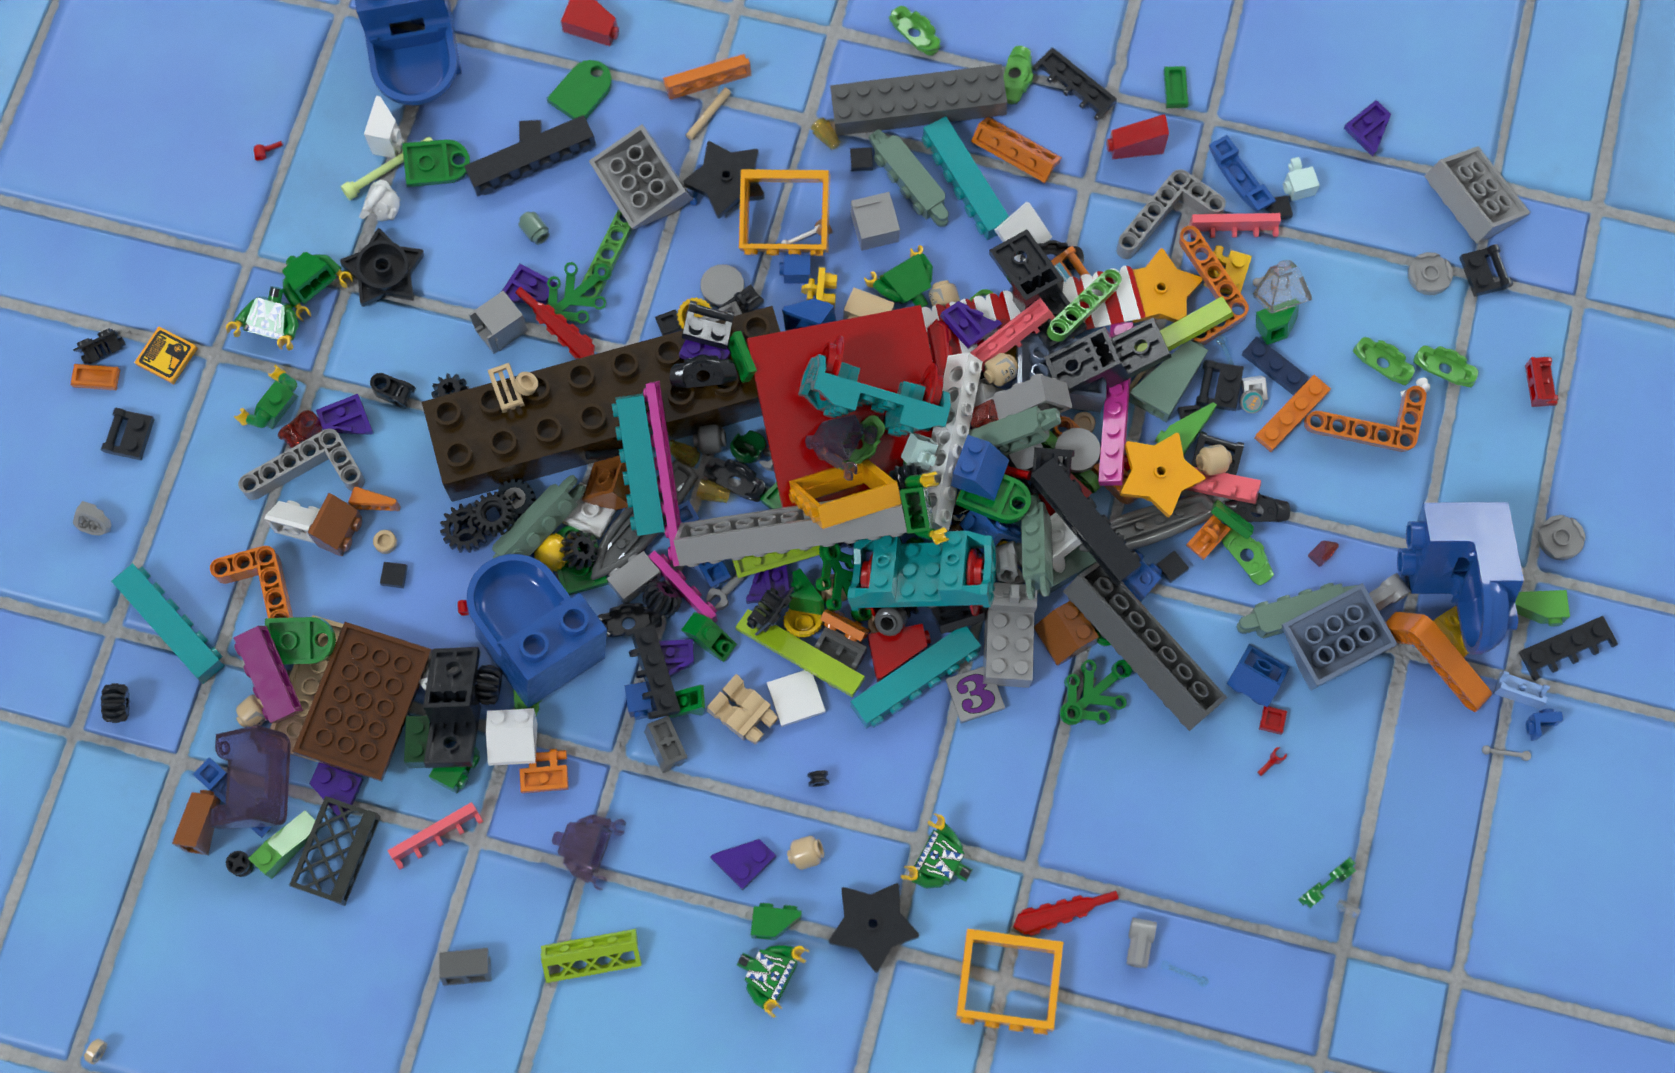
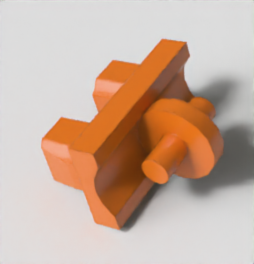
M1212 515L1186 546L1204 560L1231 529L1216 516Z

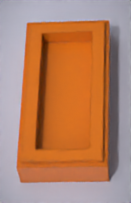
M74 364L70 385L75 388L117 391L120 369L110 366Z

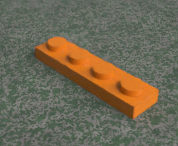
M1313 375L1254 438L1272 452L1330 392L1331 388L1316 375Z

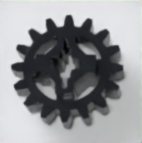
M461 503L458 510L451 507L452 513L444 514L447 520L440 521L441 526L444 528L440 530L442 536H445L443 538L445 544L450 543L449 547L452 550L457 547L459 553H462L464 548L471 553V547L473 546L480 549L478 543L487 542L484 537L486 534L480 530L478 531L475 527L476 524L471 515L474 514L472 512V505L469 503L467 508H464ZM451 525L455 528L453 536L451 535Z

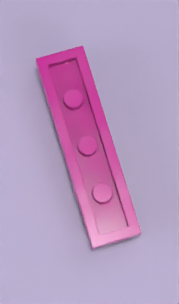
M654 550L648 555L650 560L659 569L661 575L673 588L678 589V593L682 595L697 613L709 617L715 623L718 621L715 614L717 612L716 608L709 601L705 603L700 598L702 594L695 586L692 585L690 587L685 582L686 577L678 569L674 571L669 566L671 562L663 553L659 555Z

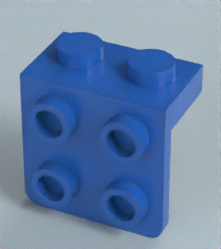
M971 510L959 524L964 531L985 536L992 535L995 546L1002 538L1022 543V529L1016 524L1001 523ZM979 548V550L984 554V548Z
M1133 549L1139 555L1142 565L1140 570L1123 582V584L1142 602L1154 586L1160 584L1164 577L1161 575L1162 570L1154 563L1147 564L1143 560L1145 556L1137 549Z

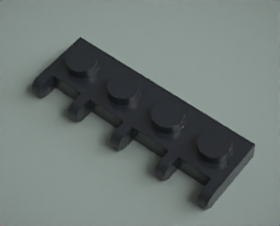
M1053 47L1032 68L1035 72L1040 68L1050 75L1047 78L1050 84L1054 80L1062 84L1066 88L1063 92L1066 97L1072 92L1082 100L1079 105L1082 110L1088 105L1097 112L1094 116L1096 121H1099L1117 101L1116 97Z
M1601 616L1523 649L1519 652V655L1530 676L1535 681L1540 678L1537 670L1548 666L1551 672L1554 673L1558 671L1555 663L1569 657L1570 661L1575 664L1579 662L1576 653L1589 648L1591 653L1596 655L1599 654L1597 644L1608 641L1611 647H1615L1618 643L1604 616Z
M655 626L624 631V638L632 637L635 649L629 651V656H638L642 669L635 673L636 678H644L648 692L642 694L643 700L651 699L654 711L647 714L648 718L655 719L678 714L681 710Z

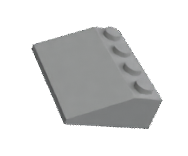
M643 124L589 160L632 230L674 213L693 200Z
M1479 146L1439 160L1424 176L1476 244L1495 236L1530 214V211Z

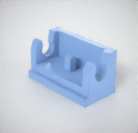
M1503 671L1499 673L1494 694L1540 709L1547 702L1548 697L1545 694L1550 689V686L1546 684L1540 685Z

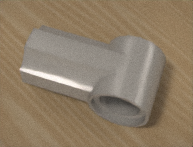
M1011 541L995 547L997 577L999 581L1006 583L1015 581L1016 576H1018L1017 561L1020 560L1018 547L1015 541Z
M1395 573L1383 581L1380 587L1370 592L1369 595L1378 611L1391 603L1395 604L1402 600L1411 591L1398 573Z
M1132 917L1126 965L1137 968L1148 967L1151 943L1154 942L1157 922Z

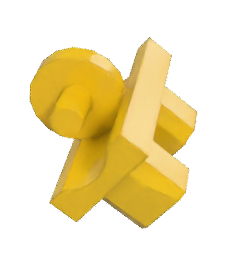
M819 268L817 285H815V279L810 278L808 279V284L802 285L801 292L807 295V300L813 299V296L816 295V299L826 301L834 305L835 308L836 294L824 293L825 288L837 289V275L826 273V268Z

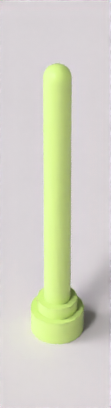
M427 137L422 141H433V139L431 137ZM403 153L356 182L352 181L349 183L347 181L340 187L348 200L351 201L357 197L361 188L404 162Z

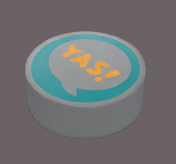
M1248 390L1240 397V406L1248 413H1256L1263 407V397L1255 390Z

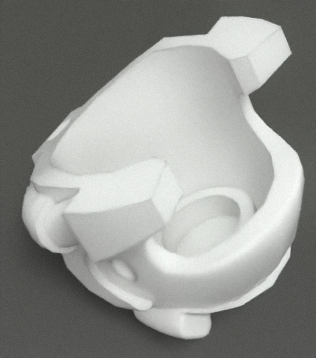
M378 180L371 184L359 218L364 219L370 213H373L377 216V221L395 219L400 207V198L387 181Z

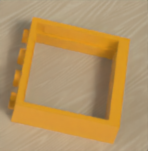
M741 169L739 249L741 252H744L745 255H757L758 252H766V255L778 256L779 252H788V254L810 252V256H823V253H829L831 176L829 170ZM750 182L823 183L821 244H749Z
M868 459L847 470L834 467L789 481L791 488L789 490V498L791 502L795 503L799 510H803L805 515L809 516L813 523H817L822 529L901 504L897 482ZM863 483L871 488L824 504H820L815 500V498Z
M967 929L956 1019H961L960 1023L975 1025V1021L983 1022L985 1027L996 1029L999 1028V1025L1009 1026L1010 1031L1023 1032V1028L1033 1029V1034L1047 1035L1048 1032H1052L1055 1023L1063 942ZM973 943L1054 954L1047 1021L965 1010Z

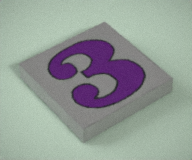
M984 667L949 677L945 680L960 724L1005 710L997 685L983 684Z

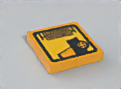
M158 326L134 363L174 385L198 348L196 345Z

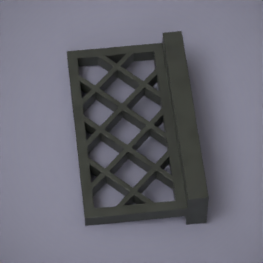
M325 796L289 886L345 906L381 816L376 812ZM329 803L337 805L341 812L340 815L330 820L326 815ZM342 808L348 809L349 811L344 812ZM354 812L362 814L360 823L350 827L346 816ZM343 818L348 829L335 835L331 823ZM328 825L332 837L319 842L317 837L318 830ZM350 833L353 840L351 846L342 850L337 838ZM334 840L339 852L326 857L322 845ZM319 848L323 859L310 864L308 860L309 852ZM341 855L344 862L342 868L332 872L328 861ZM325 863L330 874L317 880L312 868ZM309 870L314 882L305 886L298 884L297 881L300 874ZM329 878H332L335 885L331 895L322 892L319 883ZM316 885V887H317L318 890L312 889V888H310V887H313V886Z

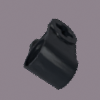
M376 373L370 380V386L376 397L402 409L407 408V401L411 393L416 390L412 384L385 373ZM378 384H387L385 388L377 389Z

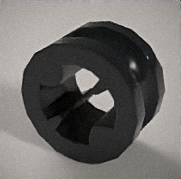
M813 771L807 774L808 778H810V782H808L810 787H820L829 784V780L826 779L828 771Z

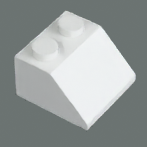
M376 96L364 135L372 154L394 158L399 155V152L403 151L402 143L405 142L402 139L401 131L384 101L380 96Z
M290 500L287 503L278 501L264 519L277 534L315 543L309 536L308 531L320 509L313 506L308 508L300 507L299 503Z
M534 708L487 711L486 743L488 766L536 763L538 724Z

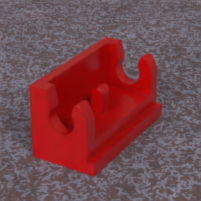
M1531 357L1525 365L1532 407L1556 406L1558 404L1557 400L1559 399L1558 395H1555L1551 371V357Z

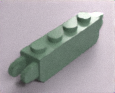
M880 129L870 134L869 141L875 150V162L879 167H883L887 171L890 181L900 187L903 197L905 199L909 198L913 203L916 213L918 215L922 214L926 220L931 218L938 227L946 226L949 212H947L948 210L944 206L945 192L899 136L892 135L888 137Z
M1037 406L1030 407L1025 411L1008 415L1003 419L989 422L984 426L969 429L968 435L990 442L1006 456L1045 442L1049 437V429L1061 424L1060 411L1056 408L1041 411Z
M574 475L568 476L559 486L556 484L550 485L517 519L514 525L510 527L511 529L506 531L493 544L492 550L495 552L493 558L507 554L530 556L578 506L577 500L586 491L584 485L578 484L572 489L578 480Z
M1033 494L1031 495L1029 511L1021 519L1022 572L1029 600L1035 599V590L1040 589L1044 597L1049 596V587L1054 586L1051 518L1045 504L1039 499V495Z
M1328 583L1321 586L1320 590L1312 591V589H1307L1299 592L1298 596L1290 598V595H1285L1278 598L1277 602L1269 604L1268 601L1258 603L1249 615L1241 617L1236 626L1237 630L1242 634L1256 631L1257 636L1263 639L1284 633L1282 624L1358 585L1342 587V584L1334 585L1333 583Z

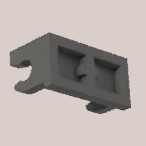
M826 626L815 645L818 650L857 671L867 653L866 646L852 641L842 633L831 630Z
M669 716L647 724L644 733L662 773L668 772L674 765L681 766L688 757Z
M488 948L440 952L439 978L443 986L492 981L491 957L489 956Z

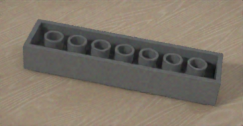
M1002 64L830 85L836 136L872 132L878 129L888 130L929 125L945 116L949 122L1007 115V98Z
M1097 562L1079 574L1063 590L1069 600L1084 614L1085 618L1095 626L1100 634L1114 647L1116 652L1131 666L1132 670L1143 679L1147 686L1189 731L1227 699L1226 695L1123 583L1117 587Z

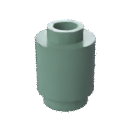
M526 212L520 217L518 226L531 242L539 245L550 236L548 227L536 212Z

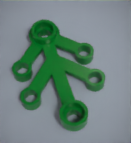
M568 262L564 267L566 273L564 299L557 304L558 289L561 287V281L558 277L552 276L547 281L549 287L547 305L552 306L555 309V314L563 315L567 321H578L580 324H586L590 316L585 310H580L577 313L564 310L570 305L595 307L597 310H603L607 304L604 297L586 298L581 296L597 282L608 281L612 276V270L605 263L596 265L594 274L574 290L575 275L578 273V267L575 263ZM570 265L575 266L573 273L567 271ZM605 268L606 274L600 276L598 274L599 269ZM554 279L557 280L558 285L551 287L550 282ZM602 299L604 301L603 306L597 307L596 301ZM581 313L587 315L585 321L579 320V315Z
M837 543L830 547L820 545L819 555L823 560L821 577L816 580V587L819 591L831 588L830 575L831 569H833L835 575L832 597L827 599L826 606L830 611L840 610L842 607V588L848 597V589L853 578V572L843 569L840 562H844L848 569H854V555L841 552L840 546ZM860 608L859 611H852L851 609V616L856 621L862 622L869 620L872 612L871 609Z
M1090 659L1084 661L1081 664V671L1084 673L1083 697L1077 702V686L1080 684L1079 677L1076 674L1068 675L1064 679V684L1067 687V703L1060 708L1061 720L1067 725H1076L1081 720L1095 721L1099 725L1109 722L1110 714L1108 711L1100 710L1093 712L1083 709L1089 704L1112 706L1114 710L1125 708L1127 704L1125 697L1121 695L1116 697L1101 696L1100 694L1117 679L1122 680L1130 676L1132 672L1131 666L1125 660L1115 662L1111 668L1112 672L1093 688L1096 663ZM1086 663H1089L1092 666L1091 671H1088L1086 669ZM1117 667L1123 669V674L1117 672ZM1070 677L1075 680V685L1069 683ZM1116 699L1121 700V707L1116 705ZM1068 710L1073 711V713H1074L1073 718H1070V717L1068 716V714H1067V711H1068ZM1100 713L1105 715V721L1099 719Z
M1349 857L1329 873L1331 877L1329 881L1323 886L1320 882L1302 895L1298 901L1303 906L1306 904L1309 909L1325 897L1321 892L1337 878L1343 882L1356 871L1353 867L1355 864L1354 860Z

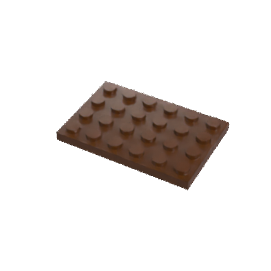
M344 622L292 752L382 782L405 725L406 716L410 712L420 686V681L428 666L432 649Z

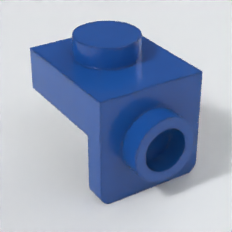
M1554 709L1539 710V713H1533L1526 721V732L1530 734L1531 741H1535L1542 736L1541 727L1557 726L1563 721L1562 711L1554 712Z

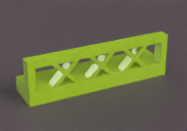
M820 545L813 546L808 550L792 549L783 554L772 552L762 557H755L754 555L745 556L741 560H732L737 577L742 578L818 556Z
M636 929L541 946V962L546 983L642 966ZM634 951L635 959L625 961L620 958L624 952ZM602 956H607L611 959L608 964L604 965L596 962ZM580 960L588 963L582 969L572 966L575 961ZM558 964L563 967L560 973L550 974L548 966Z

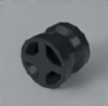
M234 851L226 859L228 871L237 877L249 875L253 871L254 864L248 859L250 856L243 851Z

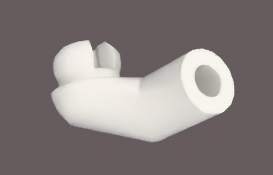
M1420 378L1416 381V385L1422 387L1426 393L1430 390L1428 379ZM1406 390L1400 391L1401 396ZM1410 392L1409 398L1413 400L1419 398V395L1416 392Z

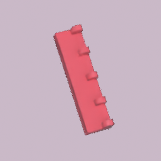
M1280 213L1192 214L1189 226H1194L1199 231H1209L1210 238H1215V231H1231L1232 238H1237V231H1253V236L1259 237V231L1273 230V237H1278L1281 218Z
M1039 298L970 353L983 362L982 371L985 372L984 366L986 361L999 353H1006L1015 345L1020 348L1022 346L1020 342L1033 331L1038 334L1040 332L1038 327L1049 318L1053 320L1055 316L1042 299Z
M1199 471L1205 476V480L1187 489L1188 491L1256 504L1261 480L1227 473L1207 476Z
M471 802L387 851L400 870L404 868L401 859L415 852L419 859L423 857L419 850L420 848L436 840L440 847L444 845L440 838L441 836L457 828L461 835L465 833L461 826L462 824L474 817L479 824L483 820Z

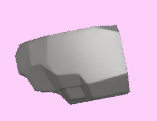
M82 501L77 507L73 525L78 530L91 535H103L111 531V520L104 515L102 510L97 509L96 505Z

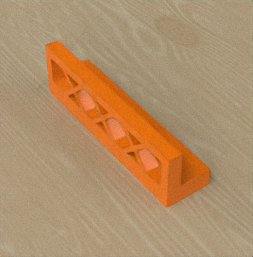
M741 54L664 77L663 81L669 99L672 100L751 76L750 61L745 57V54Z
M986 117L978 124L971 140L972 143L1044 183L1048 181L1053 168L1062 159L1057 154L990 117Z

